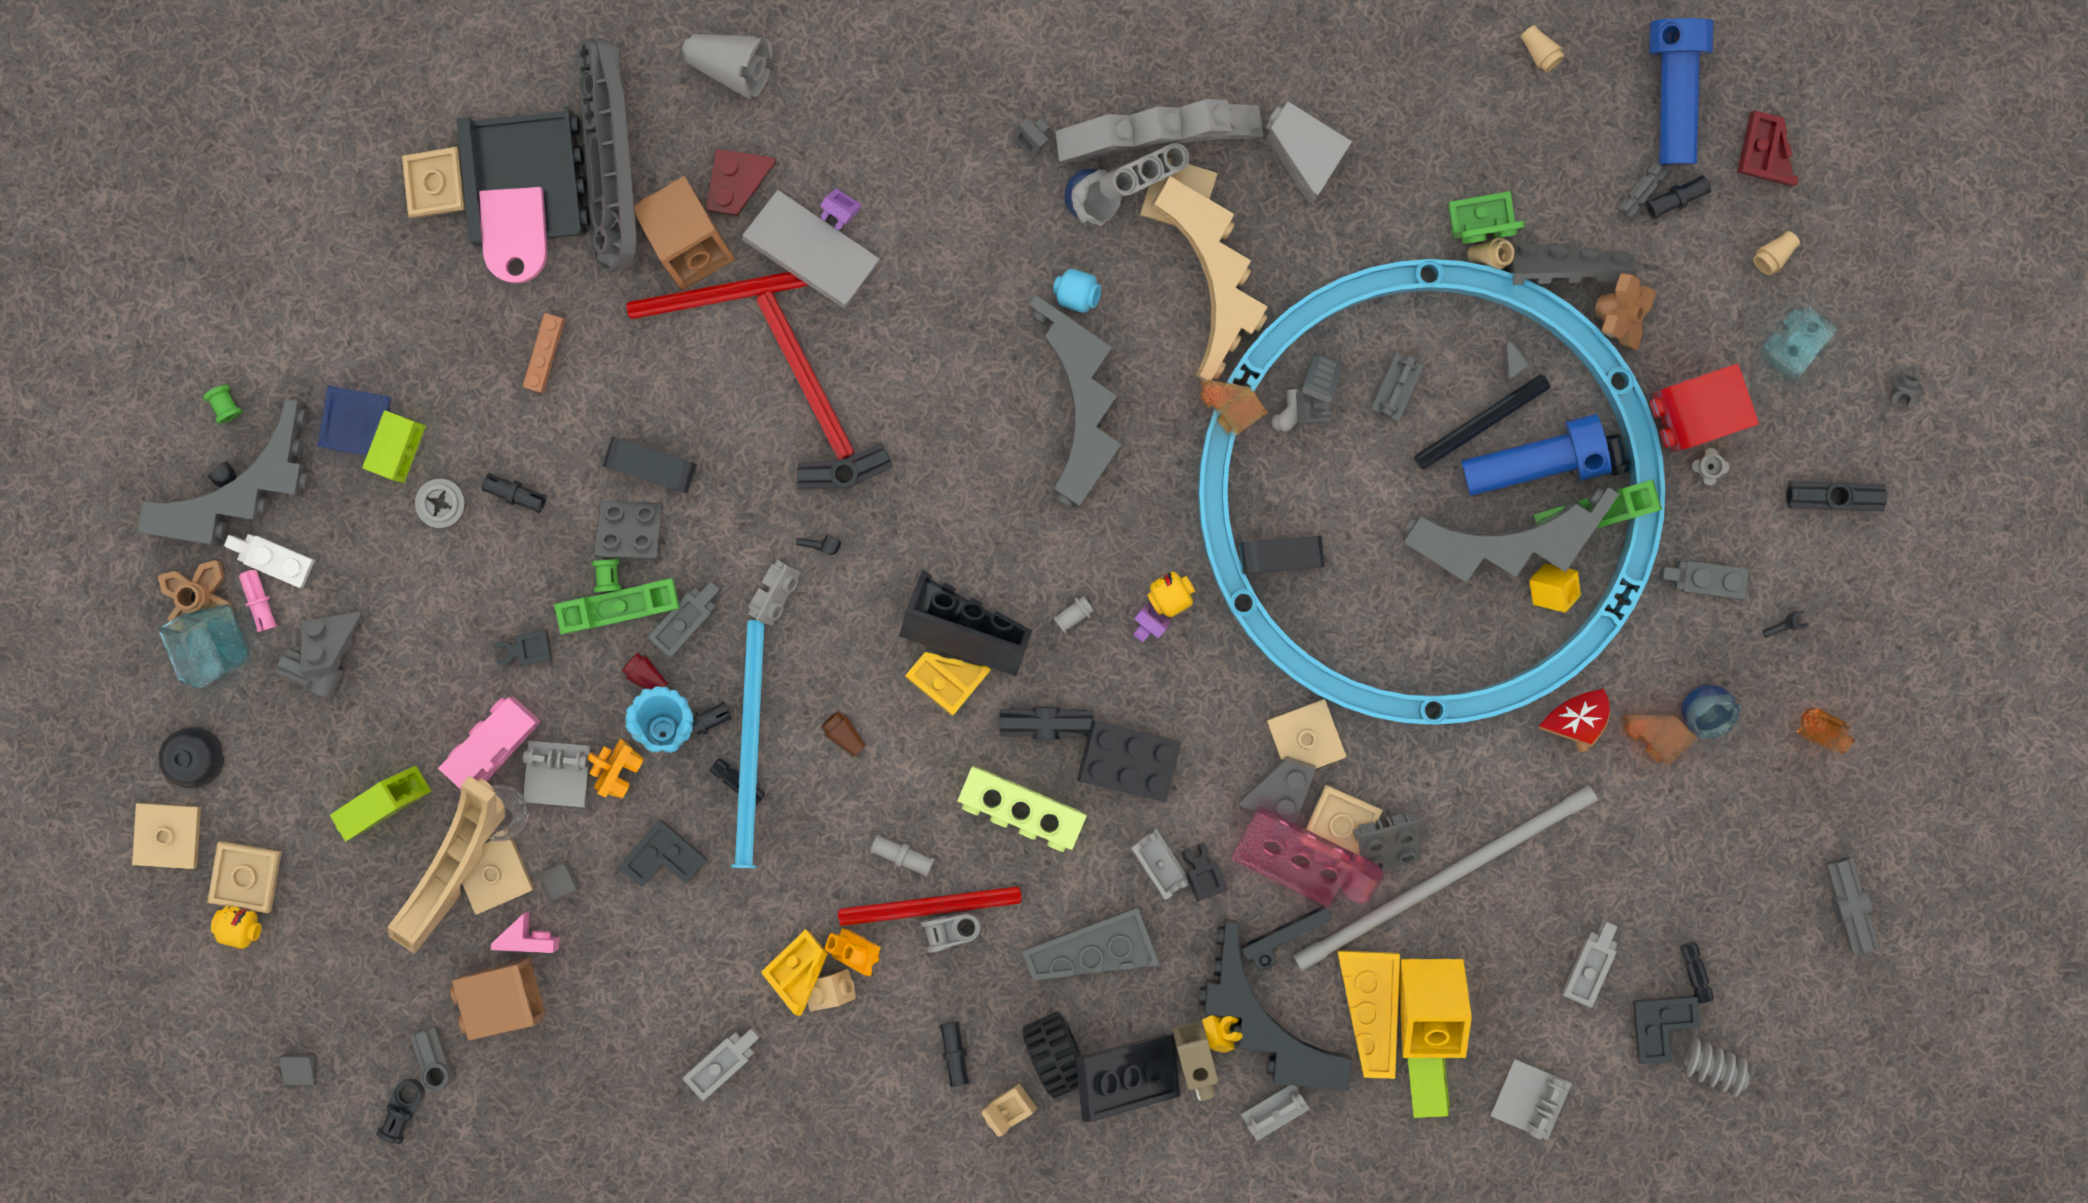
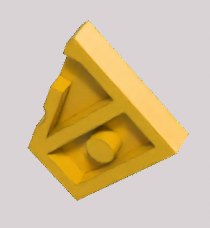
M925 652L905 675V678L953 716L991 669L987 666H978L963 662L962 660L949 659Z
M805 929L761 972L793 1014L799 1017L803 1014L828 953L813 934Z

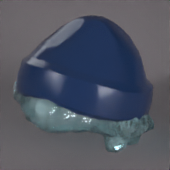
M1702 684L1694 687L1684 699L1681 713L1688 731H1694L1702 739L1710 737L1714 739L1733 729L1738 721L1742 705L1736 703L1735 696H1732L1725 688L1712 684Z

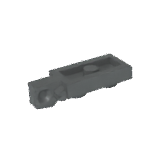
M1679 561L1678 568L1661 567L1659 579L1676 581L1675 589L1681 590V592L1745 600L1749 569L1694 561Z
M710 581L702 591L695 587L679 601L680 609L670 611L647 638L671 659L713 613L712 611L716 608V605L712 600L720 593L722 588L714 581Z

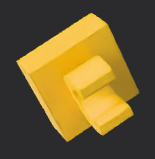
M1212 1015L1202 1019L1211 1050L1222 1053L1234 1050V1042L1239 1041L1243 1037L1242 1033H1231L1230 1026L1237 1023L1238 1018L1232 1016L1220 1018Z

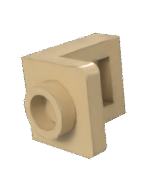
M848 969L817 978L807 1002L810 1012L838 1007L856 998L854 982Z
M1019 1083L994 1098L982 1111V1115L987 1125L998 1137H1001L1010 1127L1032 1115L1037 1110V1107Z

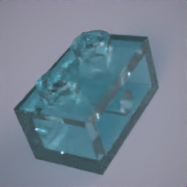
M1810 306L1800 310L1795 308L1784 320L1783 323L1787 326L1781 334L1774 333L1764 345L1767 351L1763 354L1762 358L1790 380L1800 377L1838 330Z

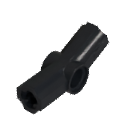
M880 443L845 460L798 462L799 490L849 489L862 481L893 468V465L883 444ZM843 466H850L853 470V478L847 483H841L837 478V472Z

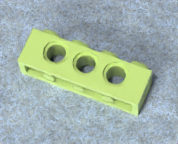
M974 765L957 800L963 803L961 809L974 815H979L980 811L991 815V822L1007 828L1009 823L1020 828L1018 833L1030 839L1036 840L1037 835L1049 840L1047 843L1049 847L1064 852L1065 848L1073 849L1087 817V813ZM991 789L998 791L1001 795V802L997 806L987 805L984 801V793ZM1017 802H1025L1030 808L1029 815L1025 818L1015 817L1012 812L1013 805ZM1047 814L1055 815L1059 821L1057 828L1051 831L1045 830L1040 823L1042 817Z

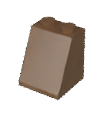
M685 175L678 180L670 182L663 189L643 198L634 205V214L657 256L682 291L735 260Z
M530 957L458 976L452 980L453 986L450 987L451 997L454 1004L459 1005L461 1016L458 1018L461 1032L467 1034L468 1041L531 1027L546 1017Z

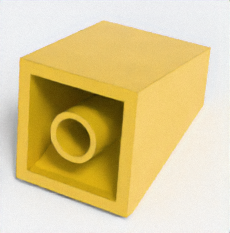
M1401 959L1399 996L1403 1058H1466L1472 1016L1464 960Z

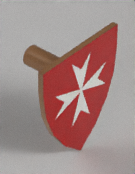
M1599 689L1586 692L1567 700L1556 707L1539 725V729L1575 741L1579 752L1587 751L1589 746L1592 747L1601 737L1608 725L1610 702L1605 690Z

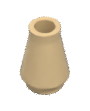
M1535 25L1528 28L1520 37L1537 68H1542L1545 73L1554 69L1565 58V55L1561 52L1563 48L1542 33Z
M1786 231L1782 236L1757 249L1753 262L1765 275L1778 273L1795 248L1800 245V241L1794 233Z
M1499 237L1478 245H1472L1468 249V259L1471 263H1479L1497 269H1502L1509 265L1514 258L1513 245L1504 238Z

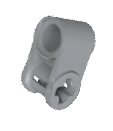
M973 911L941 915L920 922L921 927H924L929 943L927 947L928 953L970 942L979 935L982 928L980 916ZM960 920H972L975 924V931L971 934L962 932L959 927Z

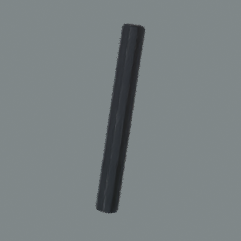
M1543 374L1532 379L1416 454L1414 457L1416 463L1421 469L1431 466L1547 391L1551 387L1549 381Z

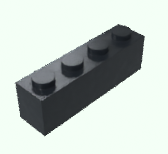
M922 570L906 609L899 637L1017 676L1032 630L998 611L991 613L985 610L982 602L971 598L970 601L955 593L956 588L947 583L943 585L931 580V574Z

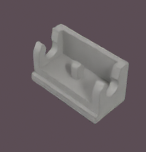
M1154 829L1130 845L1165 900L1173 896L1174 892L1188 885L1189 881L1184 870L1157 829Z

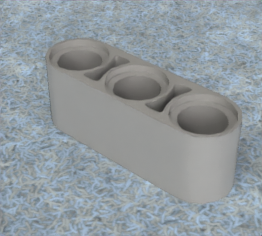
M1172 143L1157 148L1105 173L1100 179V190L1105 197L1112 200L1131 195L1183 170L1189 162L1188 151L1179 143ZM1167 153L1172 158V165L1167 160ZM1142 165L1147 170V177L1142 173ZM1117 177L1121 180L1122 183L1121 190L1118 188L1116 184Z

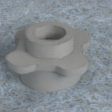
M1714 448L1706 449L1704 456L1699 460H1694L1691 465L1692 470L1698 472L1703 477V482L1706 485L1715 484L1716 478L1729 471V463L1724 461ZM1709 464L1713 465L1712 470L1708 469Z

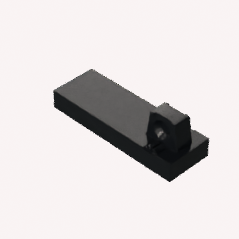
M1322 905L1240 946L1247 960L1252 959L1261 972L1277 964L1272 948L1332 920L1327 908Z

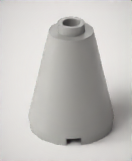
M693 34L685 40L682 47V54L685 56L687 64L745 98L757 97L765 87L770 74V69L765 68L767 58L772 60L773 56L772 44L767 38L761 36Z

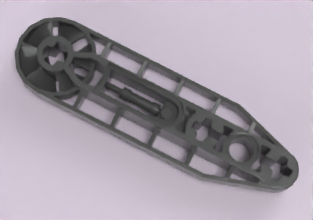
M583 39L578 45L577 62L580 86L579 108L592 252L597 265L603 271H625L631 265L636 251V226L625 98L620 78L618 48L613 41L606 39Z

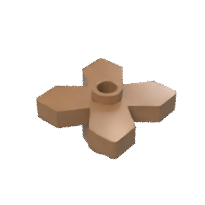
M1621 273L1615 293L1602 294L1596 303V317L1604 323L1602 333L1608 337L1619 339V344L1624 348L1637 351L1643 335L1641 322L1644 315L1651 310L1656 292L1650 287L1641 286L1640 280L1634 275Z
M214 560L199 564L192 580L180 571H172L158 576L162 594L173 598L176 605L168 616L172 634L180 635L195 631L201 615L213 624H222L235 620L232 602L214 594L225 579L221 561Z

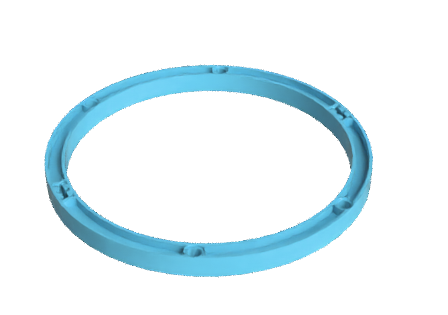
M1425 259L1399 261L1375 266L1339 278L1303 298L1265 329L1234 369L1214 407L1205 435L1199 466L1198 504L1205 551L1216 584L1231 613L1246 635L1270 661L1290 678L1313 693L1342 707L1391 721L1436 725L1484 719L1525 706L1551 693L1576 676L1603 651L1620 631L1635 608L1649 579L1658 552L1664 521L1665 477L1658 432L1647 400L1634 374L1617 349L1591 321L1554 293L1527 279L1524 280V285H1513L1512 275L1509 272L1464 261ZM1422 268H1430L1434 271V282L1427 283L1422 280L1420 275ZM1417 291L1454 292L1480 297L1504 305L1529 317L1549 330L1568 346L1591 372L1603 390L1616 416L1624 439L1627 458L1631 463L1629 465L1630 486L1653 479L1662 507L1660 511L1629 519L1625 544L1617 568L1604 595L1590 616L1556 651L1533 667L1505 681L1467 692L1431 696L1395 693L1358 683L1329 669L1295 644L1272 620L1256 597L1246 575L1242 574V565L1234 544L1228 507L1229 464L1234 439L1242 415L1254 390L1278 357L1305 332L1324 319L1350 306L1377 297ZM1241 366L1249 373L1258 376L1255 379L1250 375L1245 383V386L1249 388L1248 391L1242 390L1236 400L1243 401L1242 406L1233 399L1225 398L1226 394L1231 397L1236 389L1233 380L1238 382L1243 377L1245 371L1240 369ZM1613 374H1618L1623 378L1624 386L1621 390H1617L1612 386L1611 377ZM1620 582L1626 585L1634 586V588L1626 589L1627 586L1620 585ZM1624 592L1622 598L1626 601L1625 605H1618L1615 608L1618 600L1614 598L1615 594H1622ZM1240 594L1247 595L1251 600V606L1246 612H1240L1235 608V599ZM1605 608H1607V609H1614V608H1615V610H1614L1613 613H1611V612L1605 611ZM1435 701L1440 707V712L1437 717L1430 719L1425 714V707L1429 702Z

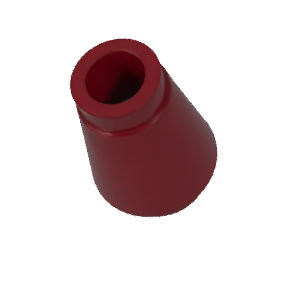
M638 652L621 670L626 675L625 679L643 689L652 690L654 687H666L668 684L646 655L642 656Z

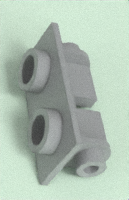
M778 559L775 564L771 563L762 581L770 589L767 593L758 588L748 606L750 608L748 614L756 618V620L772 626L775 620L781 616L783 605L788 595L796 588L801 572Z
M1288 1085L1243 1112L1241 1116L1251 1134L1258 1141L1310 1110L1298 1088Z

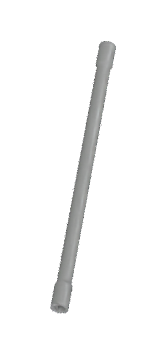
M1589 785L1564 798L1559 804L1325 939L1315 942L1295 953L1293 957L1301 971H1304L1326 958L1333 951L1569 815L1576 814L1597 802V796Z

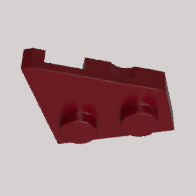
M1756 110L1750 112L1737 173L1792 187L1798 184L1797 175L1793 176L1789 158L1793 155L1791 146L1786 139L1787 128L1783 117Z
M716 149L706 210L739 216L747 205L749 198L754 195L767 173L775 166L776 159Z

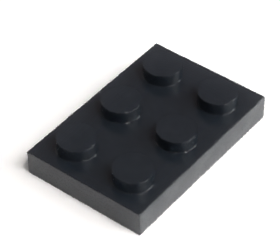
M1092 720L1077 781L1166 802L1181 742Z

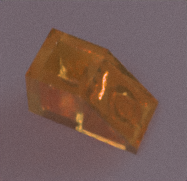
M1206 379L1199 385L1202 390L1198 393L1200 398L1208 408L1213 406L1220 415L1216 420L1226 434L1232 432L1234 436H1237L1268 413L1250 387Z
M1624 714L1620 718L1626 724L1623 727L1624 731L1635 741L1640 738L1647 746L1644 751L1656 763L1662 761L1663 763L1671 764L1697 739L1673 715Z

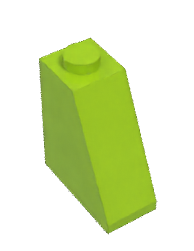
M415 765L377 783L330 814V817L346 842L366 832L432 791Z

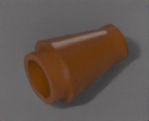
M839 710L832 714L821 726L825 732L824 736L843 748L852 757L857 755L866 745L847 714L843 715Z

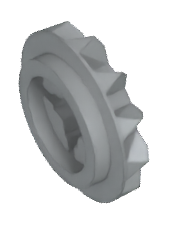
M433 479L426 482L418 490L415 498V509L419 518L425 524L435 528H446L457 523L464 513V503L466 500L461 492V488L452 481ZM444 495L446 496L445 502L452 506V508H442L437 513V505L433 504L429 498L440 499Z

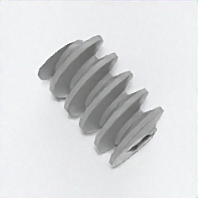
M1694 1038L1691 1041L1684 1056V1066L1687 1067L1686 1077L1690 1078L1697 1071L1698 1082H1703L1709 1076L1710 1087H1714L1718 1081H1721V1091L1726 1092L1730 1086H1733L1732 1094L1734 1097H1738L1741 1091L1748 1087L1756 1067L1755 1062L1747 1064V1060L1743 1057L1736 1059L1734 1053L1727 1052L1724 1054L1722 1048L1716 1047L1712 1050L1710 1043L1704 1042L1701 1044L1698 1038Z

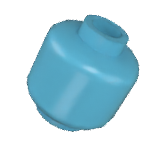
M1068 269L1063 276L1056 278L1053 293L1057 294V302L1060 307L1079 313H1086L1090 308L1097 306L1101 296V285L1098 284V280L1093 274L1076 269Z

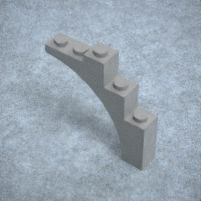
M1205 99L1180 108L1157 106L1132 115L1107 114L1055 131L1059 162L1076 163L1172 143L1221 139H1256L1263 137L1259 106L1228 104V100Z

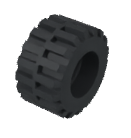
M1056 1011L1024 1025L1022 1031L1023 1039L1046 1092L1055 1099L1078 1089L1076 1058L1082 1055L1064 1016Z

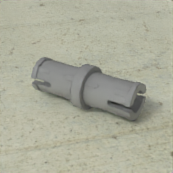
M879 834L876 836L870 850L872 854L874 853L895 862V866L898 868L904 866L925 877L929 875L935 861L934 858L910 849V845L906 843L902 846Z

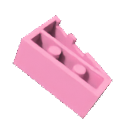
M515 697L498 700L490 709L492 714L484 722L481 720L469 732L470 736L462 744L460 743L448 755L449 758L438 768L458 788L461 789V785L468 776L477 781L483 779L487 782L541 723Z

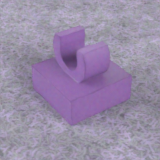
M836 188L824 198L820 206L825 210L821 215V219L825 221L830 215H833L838 219L835 229L839 230L857 215L862 205Z
M1147 602L1134 618L1141 625L1133 635L1142 642L1145 641L1150 633L1159 638L1167 629L1171 620L1163 614L1159 616L1154 607Z

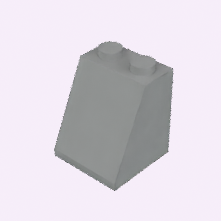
M1287 102L1283 109L1277 106L1266 126V129L1269 130L1266 139L1306 200L1313 204L1352 141L1292 103Z

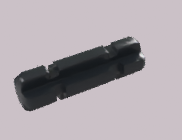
M717 759L711 766L710 773L718 779L721 777L723 783L739 794L740 773L734 768L730 769L729 764L724 760ZM757 786L755 806L759 805L765 797V792Z
M1690 942L1680 946L1682 957L1687 961L1685 962V967L1691 986L1695 988L1693 992L1698 997V1003L1712 1001L1714 995L1711 987L1707 985L1710 982L1703 960L1699 958L1701 954L1698 945L1695 942Z

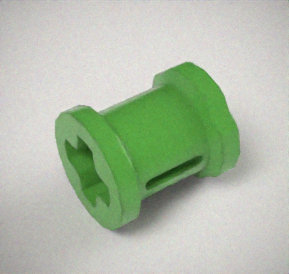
M228 384L218 386L203 395V399L211 404L217 416L215 421L218 425L230 422L243 414L242 409L237 407L229 394L231 388Z
M620 559L592 561V566L596 570L597 586L594 587V592L622 590V585L618 584L617 565L620 564Z

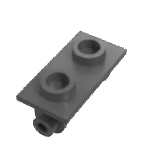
M1395 353L1370 410L1399 422L1424 365L1418 363L1417 359L1411 356H1402Z

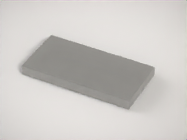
M779 190L775 192L742 235L744 242L843 309L846 308L880 261V258Z

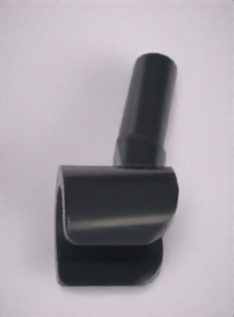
M827 534L823 543L803 538L796 539V545L815 548L830 555H835L842 544L840 540Z
M1791 612L1787 615L1785 621L1763 630L1765 638L1783 630L1807 628L1809 622L1797 625L1795 621L1797 615L1805 612Z

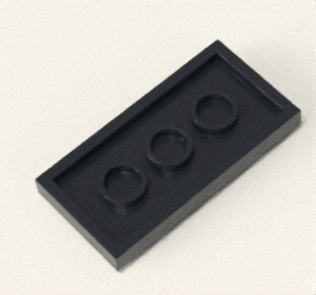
M1163 1034L1076 1058L1082 1121H1097L1180 1096L1173 1034Z

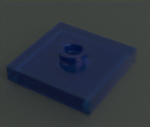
M328 386L317 447L367 455L384 410L390 411L392 397Z

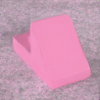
M527 911L491 943V950L554 953L559 949V937H551L550 931L542 930L532 931V936H530V911Z

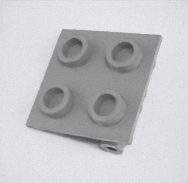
M529 740L528 749L523 754V763H526L523 802L585 808L589 767L587 757L590 754V746Z
M1514 1059L1490 1116L1527 1131L1535 1138L1548 1140L1572 1083Z

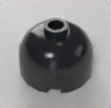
M185 727L171 733L163 741L158 753L159 767L163 776L172 784L182 788H200L212 783L219 776L224 765L222 744L211 731L201 727Z

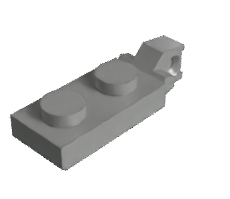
M1603 919L1597 933L1590 931L1588 938L1585 939L1561 995L1587 1007H1593L1617 953L1615 951L1617 943L1612 941L1618 926Z
M754 1026L742 1037L735 1032L721 1042L682 1079L704 1101L750 1059L749 1057L754 1054L750 1046L760 1038L761 1034Z

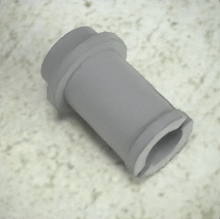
M1084 596L1080 599L1076 597V602L1053 617L1064 633H1067L1069 629L1085 617L1091 618L1090 614L1095 611Z

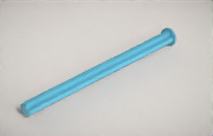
M749 620L747 622L735 864H731V868H756V865L752 864L765 625L758 620Z

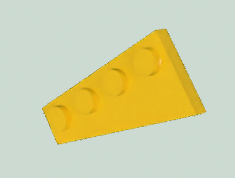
M1337 950L1362 1075L1366 1078L1395 1079L1400 954L1396 952Z

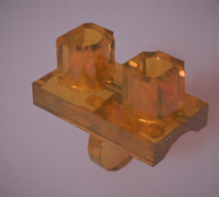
M1809 708L1801 716V728L1797 733L1804 739L1830 751L1834 749L1840 754H1845L1855 741L1846 733L1851 727L1848 723L1819 708Z

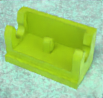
M384 410L362 468L388 479L405 483L426 425Z
M1408 1058L1413 1117L1448 1116L1450 1104L1445 1058Z

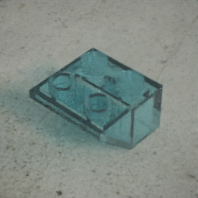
M226 604L199 610L194 613H186L158 628L180 683L201 689L251 659L230 605Z

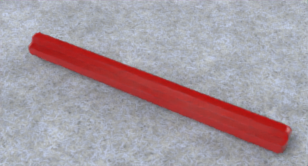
M785 272L630 301L626 303V309L629 318L636 319L758 296L767 292L774 293L806 287L808 284L792 273Z
M773 292L762 293L756 298V301L831 447L839 460L850 457L854 454V449Z
M1009 887L841 908L838 911V920L841 926L1014 905L1022 902L1020 887Z

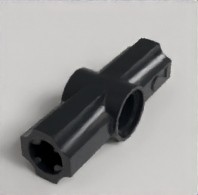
M1789 481L1786 489L1787 507L1792 509L1883 512L1887 503V491L1885 484ZM1834 488H1837L1842 495L1841 502L1838 505L1831 500V492Z
M1033 707V710L1000 709V736H1032V739L1088 737L1093 720V710H1060L1058 707Z

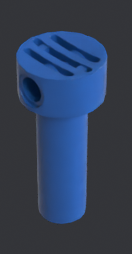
M1675 18L1650 22L1649 54L1662 56L1659 164L1661 165L1697 164L1700 55L1713 53L1714 21L1711 19Z
M1593 414L1566 421V434L1461 460L1469 496L1572 470L1576 471L1579 481L1611 474L1612 467L1609 450L1598 415Z

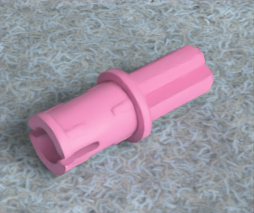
M249 570L241 573L239 579L248 601L245 606L250 608L257 632L276 627L277 624L268 603L270 597H266L257 571Z

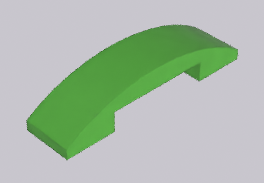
M1654 480L1618 489V497L1596 528L1662 510ZM1589 498L1577 501L1588 509L1591 506L1588 503ZM1567 505L1534 514L1535 521H1541Z
M674 578L554 604L560 634L680 609Z

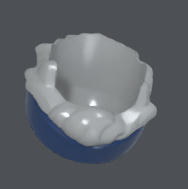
M1092 168L1081 170L1069 180L1064 194L1066 207L1083 224L1090 222L1102 226L1106 221L1111 220L1121 206V198L1108 199L1100 190V179L1107 173L1106 170ZM1116 178V184L1119 188L1118 178Z

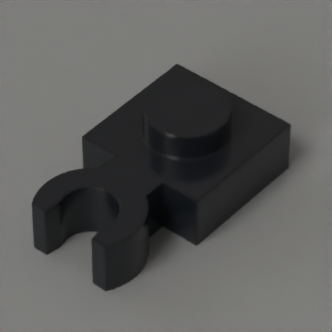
M548 630L515 635V645L507 641L494 644L495 648L504 647L508 650L507 658L497 660L499 665L510 664L517 657H519L520 666L553 661Z
M1204 843L1197 845V850L1199 851L1198 858H1194L1191 855L1189 848L1182 851L1183 860L1193 868V870L1185 874L1197 902L1228 890L1217 862L1207 863L1208 850Z

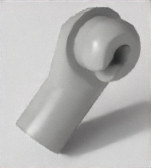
M1302 389L1286 390L1287 408L1280 415L1275 414L1272 418L1271 423L1275 430L1286 432L1298 423L1296 393L1302 392Z

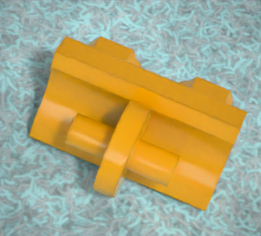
M620 738L611 755L612 750L604 746L599 755L590 752L587 757L589 761L594 763L589 774L598 777L593 787L598 790L597 794L605 798L608 794L623 798L630 783L618 777V774L622 767L636 773L644 760L639 753L633 750L627 741Z
M846 928L841 929L840 935L835 933L829 934L825 951L857 972L871 976L872 966L879 961L881 947Z

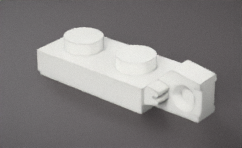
M251 534L247 535L246 540L235 535H228L224 544L225 547L240 553L237 560L244 562L243 564L299 588L304 587L315 561L275 542Z

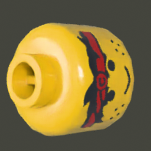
M1172 571L1152 582L1150 585L1151 592L1147 596L1159 616L1164 614L1167 617H1173L1192 606L1193 598L1191 594L1196 591L1187 575L1181 578L1178 573Z
M232 905L218 910L211 923V932L218 943L238 949H244L252 941H257L262 928L261 924L258 923V916L255 911Z

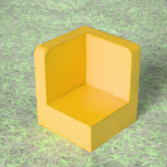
M1545 563L1529 580L1532 602L1536 606L1566 613L1581 596L1578 570L1568 568L1564 572L1555 565Z

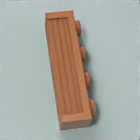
M544 313L522 386L523 388L542 394L545 393V386L562 329L566 322L565 319Z

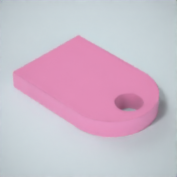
M542 187L479 191L483 256L488 269L496 277L509 283L519 284L534 279L543 270L548 255L544 189ZM514 259H521L524 263V271L518 276L511 275L508 269L510 262Z

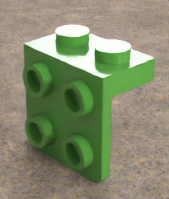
M1511 191L1447 202L1453 239L1462 238V244L1487 240V233H1492L1493 239L1518 235L1517 228L1525 227L1524 221L1515 222Z

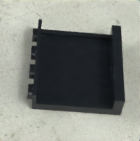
M563 107L564 111L475 121L469 117L457 118L468 235L471 244L483 246L479 191L542 187L544 189L547 239L586 235L585 226H590L589 212L587 207L583 208L582 196L587 195L585 178L580 177L579 165H583L584 158L582 147L577 146L576 134H580V121L578 115H574L569 107Z

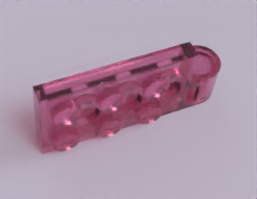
M1260 806L1231 857L1232 860L1327 907L1331 904L1341 885L1343 892L1350 899L1358 903H1368L1384 877L1382 869L1372 861ZM1270 841L1276 842L1280 845L1281 849L1279 851H1271L1266 848L1265 843ZM1297 855L1304 856L1309 860V863L1299 865L1293 860V857ZM1325 869L1333 870L1337 877L1333 879L1325 878L1321 871Z

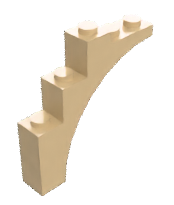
M1169 176L1165 178L1150 206L1167 217L1187 238L1198 256L1206 276L1211 301V328L1205 355L1195 376L1205 382H1211L1213 378L1217 380L1223 372L1226 363L1222 361L1227 352L1230 351L1232 353L1241 340V336L1238 335L1239 331L1252 334L1254 330L1258 332L1267 319V315L1264 314L1267 306L1236 288L1238 284L1242 286L1251 272L1247 267L1251 260L1219 242L1221 238L1226 240L1234 227V223L1231 222L1234 214Z
M468 776L461 785L458 808L439 851L414 892L387 927L389 937L414 954L461 896V883L483 857L482 845L505 818L503 801L496 796L494 788L485 780L479 779L477 781Z

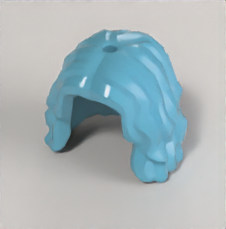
M658 686L652 690L643 689L641 694L635 697L633 705L626 709L625 722L627 724L625 727L635 741L643 744L651 752H675L691 735L693 713L688 706L687 699L684 696H680L676 690L671 691L668 687Z

